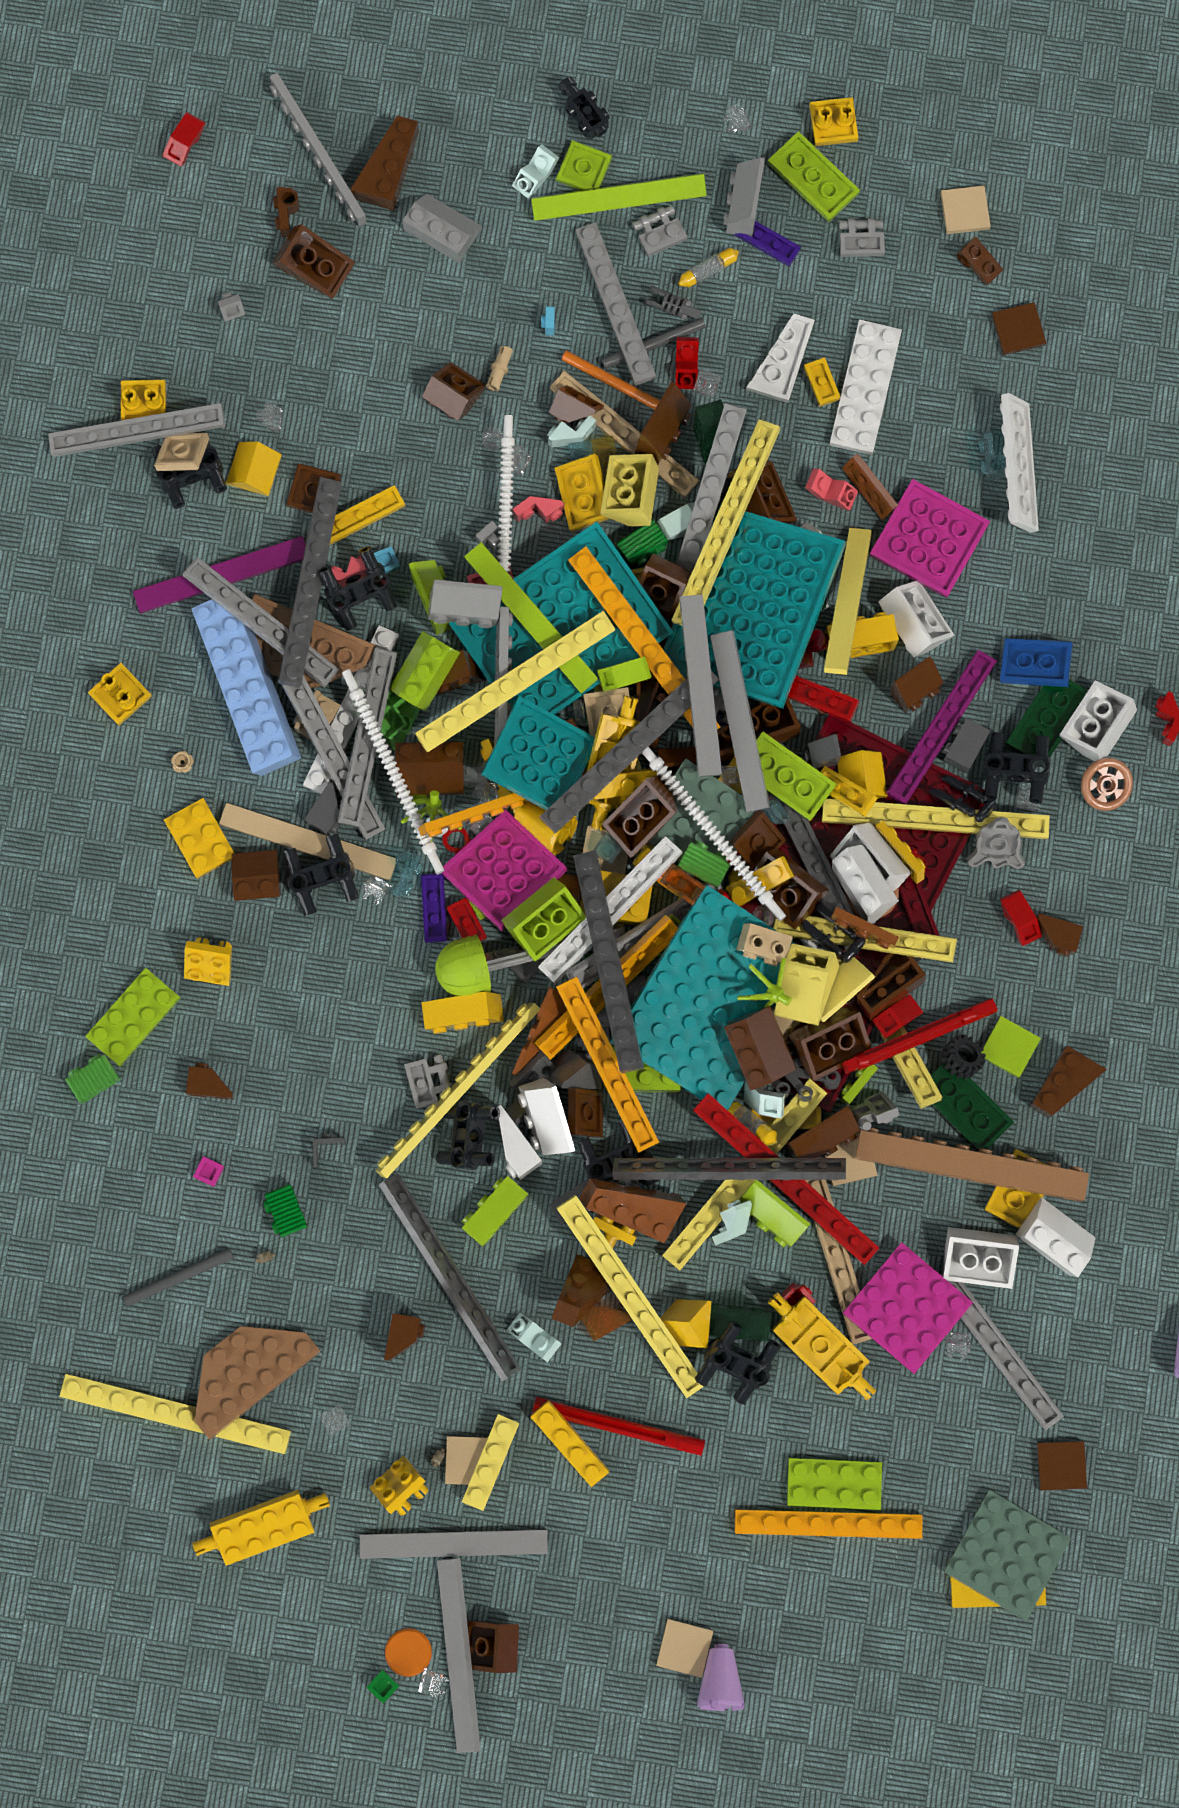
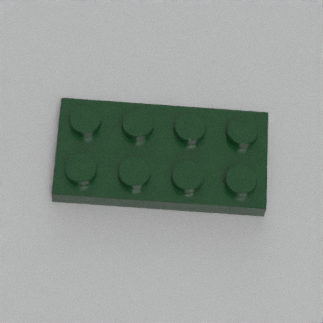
M1070 679L1068 687L1043 686L1005 744L1020 754L1034 755L1036 737L1047 736L1050 738L1048 756L1051 757L1062 740L1060 733L1088 691Z
M946 1063L941 1064L931 1074V1077L942 1095V1099L931 1105L977 1151L979 1149L987 1150L1014 1121L971 1078L963 1079V1076L960 1079L956 1078V1073L954 1075L950 1074L952 1071L950 1068L948 1070L945 1069Z

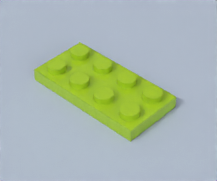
M799 131L768 159L767 164L828 222L860 193V189Z
M762 732L756 741L766 790L808 821H811L837 784L772 737Z
M145 968L85 1037L121 1067L181 998Z
M788 1458L787 1506L881 1510L882 1462Z

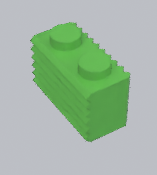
M696 840L695 844L690 842L677 867L718 888L730 867V862L726 860V855L723 856L718 851L715 854L707 851L708 846Z
M98 1054L88 1060L89 1065L82 1069L77 1067L68 1073L69 1077L65 1080L79 1103L84 1104L121 1080L107 1056H100Z

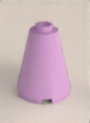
M715 1644L714 1648L709 1650L697 1707L712 1711H725V1709H730V1706H732V1711L745 1709L734 1651L729 1649L727 1644Z

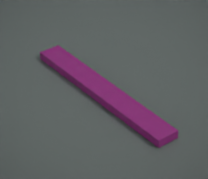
M303 536L210 567L231 584L303 561L306 544ZM182 575L133 591L140 614L204 593Z
M979 649L976 651L891 784L886 795L906 805L997 660Z

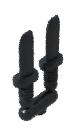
M944 775L941 779L961 791L965 798L970 796L984 804L977 813L973 808L963 803V798L961 797L955 799L938 788H931L929 790L930 794L950 805L952 811L957 809L969 817L974 816L976 822H982L986 817L988 818L997 806L995 800H988L986 795L975 790L974 784L968 786L950 775Z
M819 902L816 905L817 911L835 925V920L831 919L834 912ZM806 919L801 923L802 928L820 942L819 948L827 947L836 956H841V960L844 963L850 962L866 943V939L856 935L855 930L849 927L843 929L835 925L833 930L837 932L840 929L851 939H855L843 953V950L830 940L832 935L828 934L826 936Z

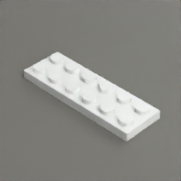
M859 320L830 439V446L868 455L873 454L902 329Z
M1007 393L1001 395L1000 411L1003 415L1001 429L1005 441L1003 453L1006 457L1005 476L1008 483L1006 490L1009 500L1008 518L1010 524L1032 533L1039 531L1030 407L1029 403Z

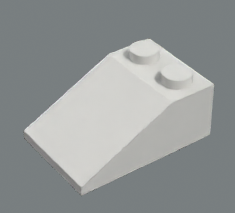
M500 1105L498 1106L500 1109L499 1122L507 1162L505 1167L513 1179L518 1177L521 1180L542 1165V1160Z

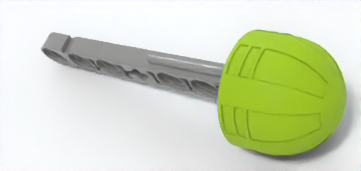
M616 922L613 925V929L617 939L625 934L624 923ZM571 933L564 937L560 942L553 946L539 959L547 958ZM473 935L460 938L446 945L437 957L435 971L440 985L448 993L454 996H466L485 991L491 992L490 971L533 960L520 945L484 954L478 936Z

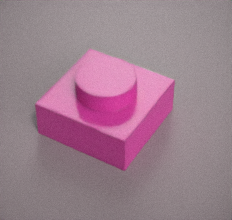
M203 1156L193 1178L215 1187L224 1166Z

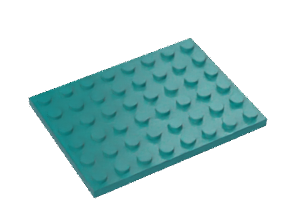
M745 511L704 605L711 671L718 678L711 635L732 630L735 634L747 697L776 707H784L846 542ZM674 623L672 626L674 633L668 636L663 650L683 677L688 678L683 629L681 625ZM720 680L713 687L721 689Z
M598 522L589 526L513 580L562 637L602 611L605 612L615 631L578 654L599 680L581 694L558 667L507 700V703H511V710L516 699L521 696L555 715L601 683L597 672L598 669L640 657L568 559L584 547L589 549L658 643L674 633ZM501 601L500 607H506L505 604ZM513 614L512 626H509V635H512V648L508 649V658L512 659L511 670L543 650ZM450 622L449 625L489 683H493L496 674V626L481 628L477 624L460 626L456 622Z
M703 885L632 1004L631 1011L643 1063L701 1100L709 1093L728 1110L746 1079L724 1026L730 1020L764 1008L769 1001L737 1000L738 996L763 994L768 989L749 968V965L752 964L772 984L776 985L781 963L773 966L763 963L764 958L756 957V960L743 957V952L736 950L743 924L751 923L773 931L776 930L708 885ZM773 1003L771 1005L772 1010L776 1006V1003Z

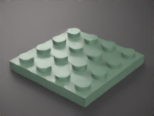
M686 758L675 774V780L680 781L679 785L684 786L683 790L688 791L687 795L692 796L691 800L696 801L695 805L700 806V811H705L704 816H709L708 821H713L712 826H717L716 830L721 831L720 835L725 836V841H730L756 812L747 813L743 795L714 776L698 777L697 765ZM673 795L678 812L648 843L655 847L666 836L683 853L676 860L677 862H680L690 842L695 844L696 840L707 845V851L713 854L716 851L722 853V850H717L718 845H713L714 841L709 840L710 836L705 835L706 831L701 830L702 826L697 825L698 821L693 820L694 816L689 815L690 811L685 810L686 806L681 805L682 801L677 800V795Z
M988 1490L948 1562L944 1573L1022 1620L1027 1621L1071 1538L993 1491Z

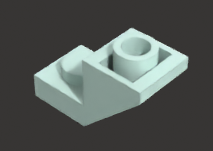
M540 145L530 163L520 169L512 187L528 199L531 198L551 174L559 157L544 145Z
M590 415L586 420L581 419L575 428L576 431L564 422H561L558 427L554 425L547 435L549 436L548 445L550 447L583 444L596 428V419Z
M695 502L688 503L657 521L668 540L680 538L686 534Z
M745 1080L744 1102L759 1115L782 1118L784 1115L785 1094L768 1091V1084L750 1090Z
M740 1200L734 1201L727 1205V1210L720 1213L725 1227L719 1229L720 1234L712 1237L715 1245L746 1233L752 1207L751 1201L742 1204Z
M521 1312L506 1330L546 1362L551 1359L561 1345L558 1340Z

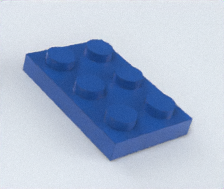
M1005 638L1000 682L1006 684L1068 687L1073 643Z

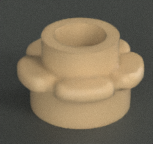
M180 751L173 755L171 763L176 772L186 773L191 770L194 760L187 752Z

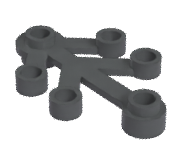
M787 1041V1047L793 1048L792 1042ZM794 1048L793 1051H790L791 1056L795 1055ZM797 1057L793 1060L797 1069L785 1075V1078L797 1091L799 1099L803 1102H808L812 1099L813 1090L808 1086H804L799 1078L811 1079L805 1069L800 1068L803 1065ZM835 1070L816 1081H822L826 1089L833 1090L839 1086L841 1076ZM828 1075H833V1076H835V1079H834V1080L829 1079V1078H828ZM779 1079L770 1083L776 1090V1093H782L779 1089L785 1088L787 1091L782 1094H785V1098L789 1095L790 1086L787 1083L781 1082ZM806 1091V1092H808L810 1095H809V1096H803V1095H802V1092Z

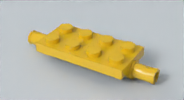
M624 696L620 715L614 716L601 713L586 773L641 722L633 719L638 702L637 698ZM637 758L622 772L634 771ZM627 796L592 799L589 803L594 805L595 812L590 827L604 830L605 827L602 824L607 819L608 812L611 809H617L627 799Z
M778 1292L774 1294L773 1297L779 1304L772 1298H770L768 1304L782 1317L771 1330L837 1395L846 1387L853 1386L865 1400L870 1399L872 1396L865 1389L873 1395L876 1389L862 1377V1371L870 1361L806 1297L803 1296L794 1306H791Z
M299 1490L210 1522L212 1535L192 1542L194 1551L197 1556L217 1549L220 1551L227 1566L315 1533L309 1516L315 1511L330 1507L327 1494L324 1492L321 1495L306 1500L305 1498L302 1499Z

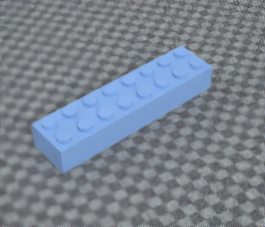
M213 599L191 608L252 773L263 776L301 759L255 633Z

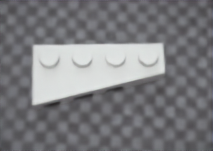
M797 314L792 315L775 345L771 348L752 381L748 384L747 391L786 403L789 402L815 320Z

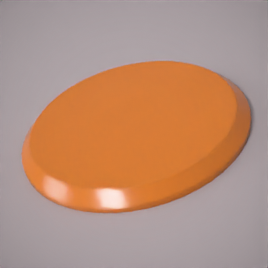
M411 1628L395 1632L389 1638L385 1647V1659L388 1666L396 1674L405 1677L415 1676L423 1672L429 1665L432 1656V1648L428 1638L422 1632Z

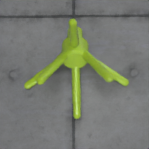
M431 791L430 798L426 800V807L417 811V813L421 814L420 819L426 813L430 815V821L435 820V816L439 814L442 817L449 815L442 809V801L439 799L438 791ZM409 816L402 819L401 823L404 824L408 822Z
M781 959L776 985L772 984L750 964L749 968L768 989L763 994L738 996L737 1000H769L764 1007L771 1006L773 1003L780 1001L788 1006L792 997L784 994V989L781 988L786 959Z

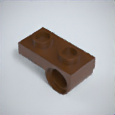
M277 187V196H273L274 209L279 211V216L275 217L276 230L281 231L282 237H288L290 234L289 215L295 214L299 210V198L296 190L293 188ZM288 198L294 199V202L291 204L284 203Z
M973 237L957 253L958 260L965 267L971 268L984 285L991 283L1003 271V268L977 237Z

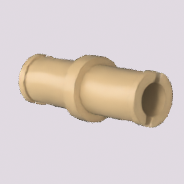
M500 346L497 358L491 365L492 371L486 383V387L489 390L499 391L502 379L508 372L507 366L513 350L507 346Z

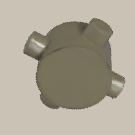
M270 1251L257 1255L258 1258H255V1261L260 1264L267 1263L273 1260L275 1253Z
M441 1448L436 1451L431 1460L433 1467L440 1466L446 1455L444 1453L445 1449Z

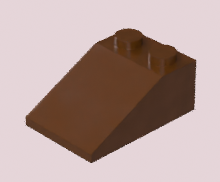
M303 224L293 227L272 263L291 277L333 299L355 264V261Z

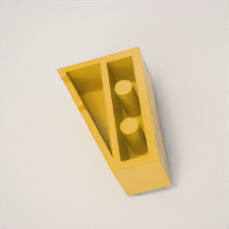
M485 991L472 995L421 1002L425 1030H431L433 1034L446 1033L447 1029L450 1028L465 1030L468 1029V1026L476 1025V1027L490 1025L489 1023L504 1022L501 995Z

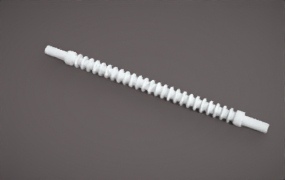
M504 415V437L501 438V446H503L501 458L503 461L500 462L503 465L500 468L503 471L500 477L503 479L500 480L502 484L500 490L502 492L499 493L502 496V499L499 500L502 503L499 506L502 511L499 512L501 524L498 526L501 530L498 533L501 536L498 537V540L501 543H498L500 547L498 559H500L499 563L507 573L511 572L508 566L511 565L509 562L511 559L509 547L512 546L509 543L512 540L509 537L512 534V531L509 530L512 528L510 524L512 518L510 516L513 514L510 512V509L513 508L510 505L513 502L510 499L513 493L510 491L513 490L511 486L513 480L511 478L514 477L511 474V471H514V468L511 467L514 462L511 460L514 458V455H512L514 449L512 447L515 445V439L512 438V415Z
M345 670L342 674L351 691L350 697L352 701H355L354 706L358 707L357 712H361L360 718L364 719L362 723L366 724L365 729H369L368 735L372 736L370 740L374 741L373 746L377 747L376 752L380 753L378 757L383 759L381 763L385 764L384 769L388 770L386 774L391 776L389 780L393 781L392 786L396 787L394 791L399 793L397 797L401 798L400 804H404L403 810H407L405 814L409 816L408 821H412L411 827H415L414 833L418 834L416 838L420 839L419 844L423 845V853L428 855L436 874H440L445 870L435 851L437 847L434 842H431L432 837L430 838L428 835L421 837L418 828L423 825L424 820L420 819L421 814L417 813L418 808L414 807L416 803L411 801L413 797L409 796L410 790H406L408 786L403 784L405 779H401L402 773H398L399 767H395L397 762H393L394 756H390L391 750H387L389 745L385 744L386 739H382L383 733L379 732L381 728L377 727L378 722L374 721L375 716L371 715L373 711L368 709L370 705L366 704L367 699L363 698L365 696L363 690L359 689L351 670Z
M647 747L642 754L650 762V768L653 771H657V776L661 775L660 780H665L664 785H669L668 790H673V795H677V800L682 801L681 805L686 806L685 810L690 811L689 815L694 816L693 820L698 821L697 825L702 826L701 830L706 831L705 835L710 836L709 840L714 841L713 845H718L717 850H722L721 855H726V860H730V865L735 866L734 870L739 871L738 875H742V880L747 881L746 885L751 886L750 890L755 891L754 895L759 896L758 900L762 905L765 904L779 922L783 920L786 915L772 899V893L765 890L766 886H761L762 881H757L758 876H753L754 871H749L750 867L744 865L745 861L740 860L741 856L736 855L737 851L732 850L733 846L728 845L729 841L724 840L725 836L720 835L721 831L716 830L717 826H712L713 821H708L709 816H704L705 811H700V806L695 805L696 801L691 800L692 796L687 795L688 791L683 790L684 786H680V781L675 780L676 776L671 775L672 771L667 770L668 766L663 765L664 761L661 757H656L652 750Z

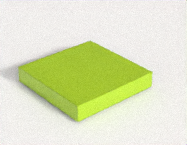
M572 140L557 174L556 182L580 191L600 188L612 160V155Z
M1000 1016L983 1047L984 1051L981 1053L986 1055L984 1060L1020 1078L1041 1038Z

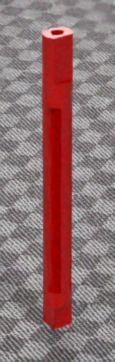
M993 998L986 999L854 1055L852 1059L843 1062L841 1065L846 1074L856 1070H863L992 1015L998 1011V1008Z
M536 1397L532 1413L548 1400ZM549 1400L566 1421L702 1456L705 1445L704 1439L642 1425Z

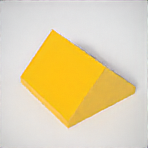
M258 441L239 442L226 485L269 496L282 455Z
M860 750L841 756L837 764L838 774L874 794L877 798L887 797L881 752Z
M676 1299L660 1317L679 1346L708 1348L712 1301Z

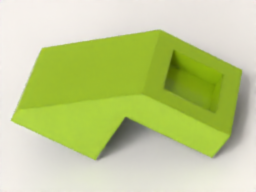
M645 656L597 670L603 691L617 689L652 678Z

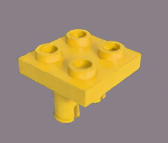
M853 97L810 102L809 109L815 146L858 142L859 137Z
M165 380L121 381V421L166 413Z
M122 663L116 666L110 673L104 674L101 681L88 692L118 726L152 697L149 691Z
M202 937L197 938L195 942L187 941L185 945L184 979L229 986L231 981L232 945L226 942L225 947H223L224 941H220L218 946L210 945L209 940L206 938L201 943Z
M596 1214L593 1219L597 1227L603 1231L604 1237L612 1249L617 1240H622L633 1246L639 1234L635 1230L600 1214Z
M404 1455L395 1461L369 1487L390 1514L396 1510L399 1515L406 1514L402 1506L407 1511L411 1509V1504L406 1500L412 1494L417 1499H421L424 1496L419 1490L425 1495L428 1493V1487L423 1484L426 1481Z

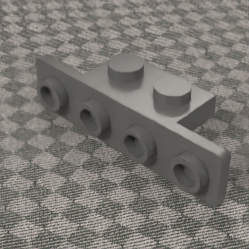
M567 1049L552 1063L540 1051L509 1082V1085L517 1094H520L519 1086L542 1078L557 1086L550 1079L551 1074L576 1054ZM518 1099L505 1110L516 1124L527 1115L525 1108L521 1107Z

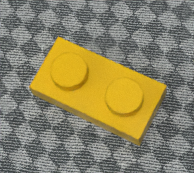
M825 357L804 364V370L819 407L840 400V394Z

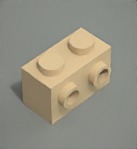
M747 923L743 924L736 950L743 952V957L756 960V957L764 958L763 963L777 966V963H781L782 958H787L793 936Z

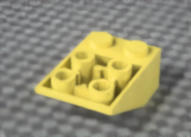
M791 944L785 962L781 988L784 989V994L792 997V1000L788 1006L780 1001L776 1003L775 1016L819 1025L839 969V963L834 952Z

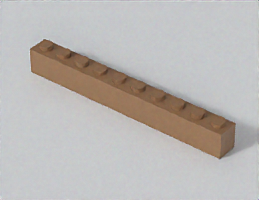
M870 1128L867 1131L860 1130L854 1158L856 1160L1072 1201H1085L1089 1173L1083 1172L1084 1168L1070 1166V1169L1061 1168L1059 1163L1047 1162V1165L1038 1164L1037 1159L1027 1157L1022 1161L1015 1159V1155L1012 1154L992 1155L993 1151L979 1149L978 1152L969 1151L970 1147L957 1144L956 1148L948 1147L947 1142L933 1140L932 1144L924 1142V1138L911 1136L910 1139L901 1138L902 1134L896 1132H888V1135L879 1134V1130L875 1128Z

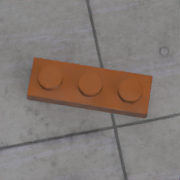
M854 455L842 469L881 520H883L896 509L898 504L860 455Z
M836 907L831 919L835 920V925L843 929L849 927L855 930V934L861 938L867 939L870 937L876 940V944L884 949L894 948L899 938Z

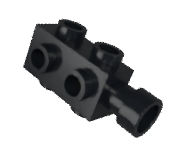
M572 76L565 78L559 83L558 88L563 95L568 97L566 98V112L571 118L574 117L578 122L577 126L583 135L587 134L590 140L596 136L601 137L607 132L609 127L608 119L610 117L605 108L602 107L600 109L597 106V98L591 90L587 92L584 87L579 90ZM578 107H584L583 111H580Z

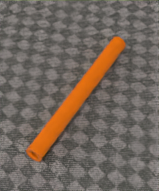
M567 350L562 356V361L654 410L660 402L659 399Z

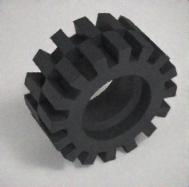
M957 1035L943 1047V1052L941 1053V1057H944L941 1060L942 1064L946 1063L945 1069L948 1070L950 1068L952 1070L950 1074L954 1075L956 1073V1078L960 1079L962 1076L963 1079L971 1078L985 1064L986 1060L984 1058L986 1055L981 1053L984 1051L983 1047L979 1048L978 1045L980 1043L978 1041L974 1043L971 1036L967 1039V1035ZM958 1052L964 1054L968 1059V1062L963 1060Z

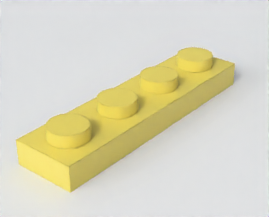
M903 1026L885 1039L879 1031L884 1043L907 1033ZM915 1047L892 1057L920 1109L941 1101L942 1095Z
M499 1414L497 1415L463 1497V1503L484 1511L519 1426L518 1422Z

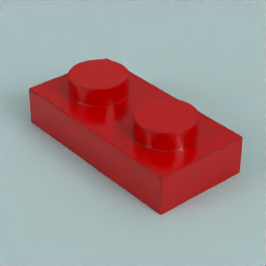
M467 898L446 907L461 938L477 935L480 942L487 939Z

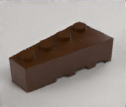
M396 116L351 187V192L357 201L394 211L419 134L418 121Z
M788 698L783 708L761 702L760 705L750 711L756 740L762 732L779 743L798 737L800 734L801 726ZM729 724L717 731L721 764L731 761L735 757Z

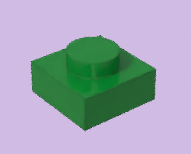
M382 1669L366 1688L384 1704L400 1685Z

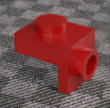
M791 1283L781 1295L791 1306H794L803 1296L812 1304L816 1302L811 1296L812 1291L804 1284Z

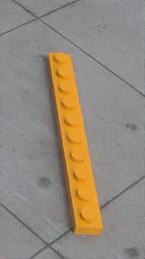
M584 547L568 559L638 655L640 657L645 656L650 671L667 694L670 695L685 681V678L589 549ZM690 707L683 715L693 727ZM717 723V730H718V729H720L721 727H720V725Z

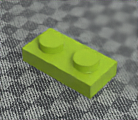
M872 1065L859 1070L855 1074L858 1077L854 1084L849 1082L841 1092L844 1095L841 1101L848 1106L878 1068Z

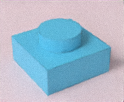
M546 307V314H541V328H545V335L554 336L555 307Z
M392 546L374 553L378 563L383 565L386 573L400 569Z

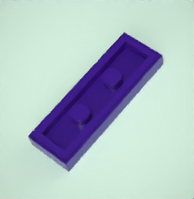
M757 221L754 222L752 237L741 233H735L734 235L788 267L791 266L801 250V246Z
M443 874L421 875L425 943L448 942Z

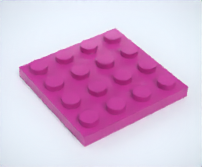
M912 479L869 556L947 598L990 521Z
M505 809L503 813L495 818L443 866L445 871L441 874L500 931H503L506 928L501 921L504 917L553 877L558 880L568 870L561 861Z
M901 1242L842 1314L911 1373L915 1374L973 1302Z

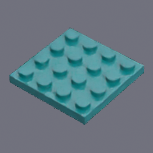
M519 696L481 775L547 810L581 778L590 758L595 737Z

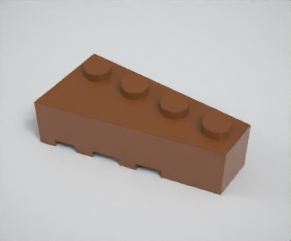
M589 1179L579 1198L586 1209L662 1243H665L686 1205V1202L677 1193L671 1192L669 1194L660 1190L640 1189L637 1186H623L618 1183Z

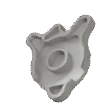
M998 817L993 822L983 826L977 833L976 848L967 858L968 865L978 867L986 861H991L992 867L995 869L1004 865H1010L1016 869L1024 867L1025 861L1019 852L1021 848V834L1019 830L1009 823V820L1005 817Z

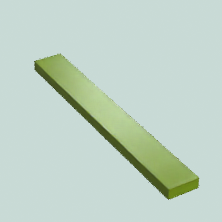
M704 173L532 197L531 202L534 221L707 195Z
M482 542L464 556L487 585L502 586L501 601L506 607H509L511 613L543 650L562 638L561 634ZM579 655L559 666V669L581 694L599 680Z

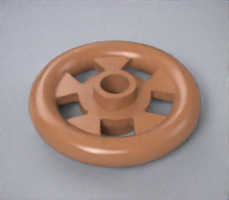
M1103 758L1093 762L1085 770L1081 780V792L1085 801L1091 807L1101 811L1114 810L1123 805L1129 798L1133 788V777L1129 768L1122 761L1115 758ZM1108 767L1116 768L1115 775L1107 773ZM1098 771L1101 775L1095 782L1091 778ZM1118 779H1124V787L1121 789H1117ZM1108 780L1109 785L1104 788L1103 783ZM1095 787L1100 793L1096 798L1091 793V790ZM1114 793L1115 799L1107 802L1106 796Z

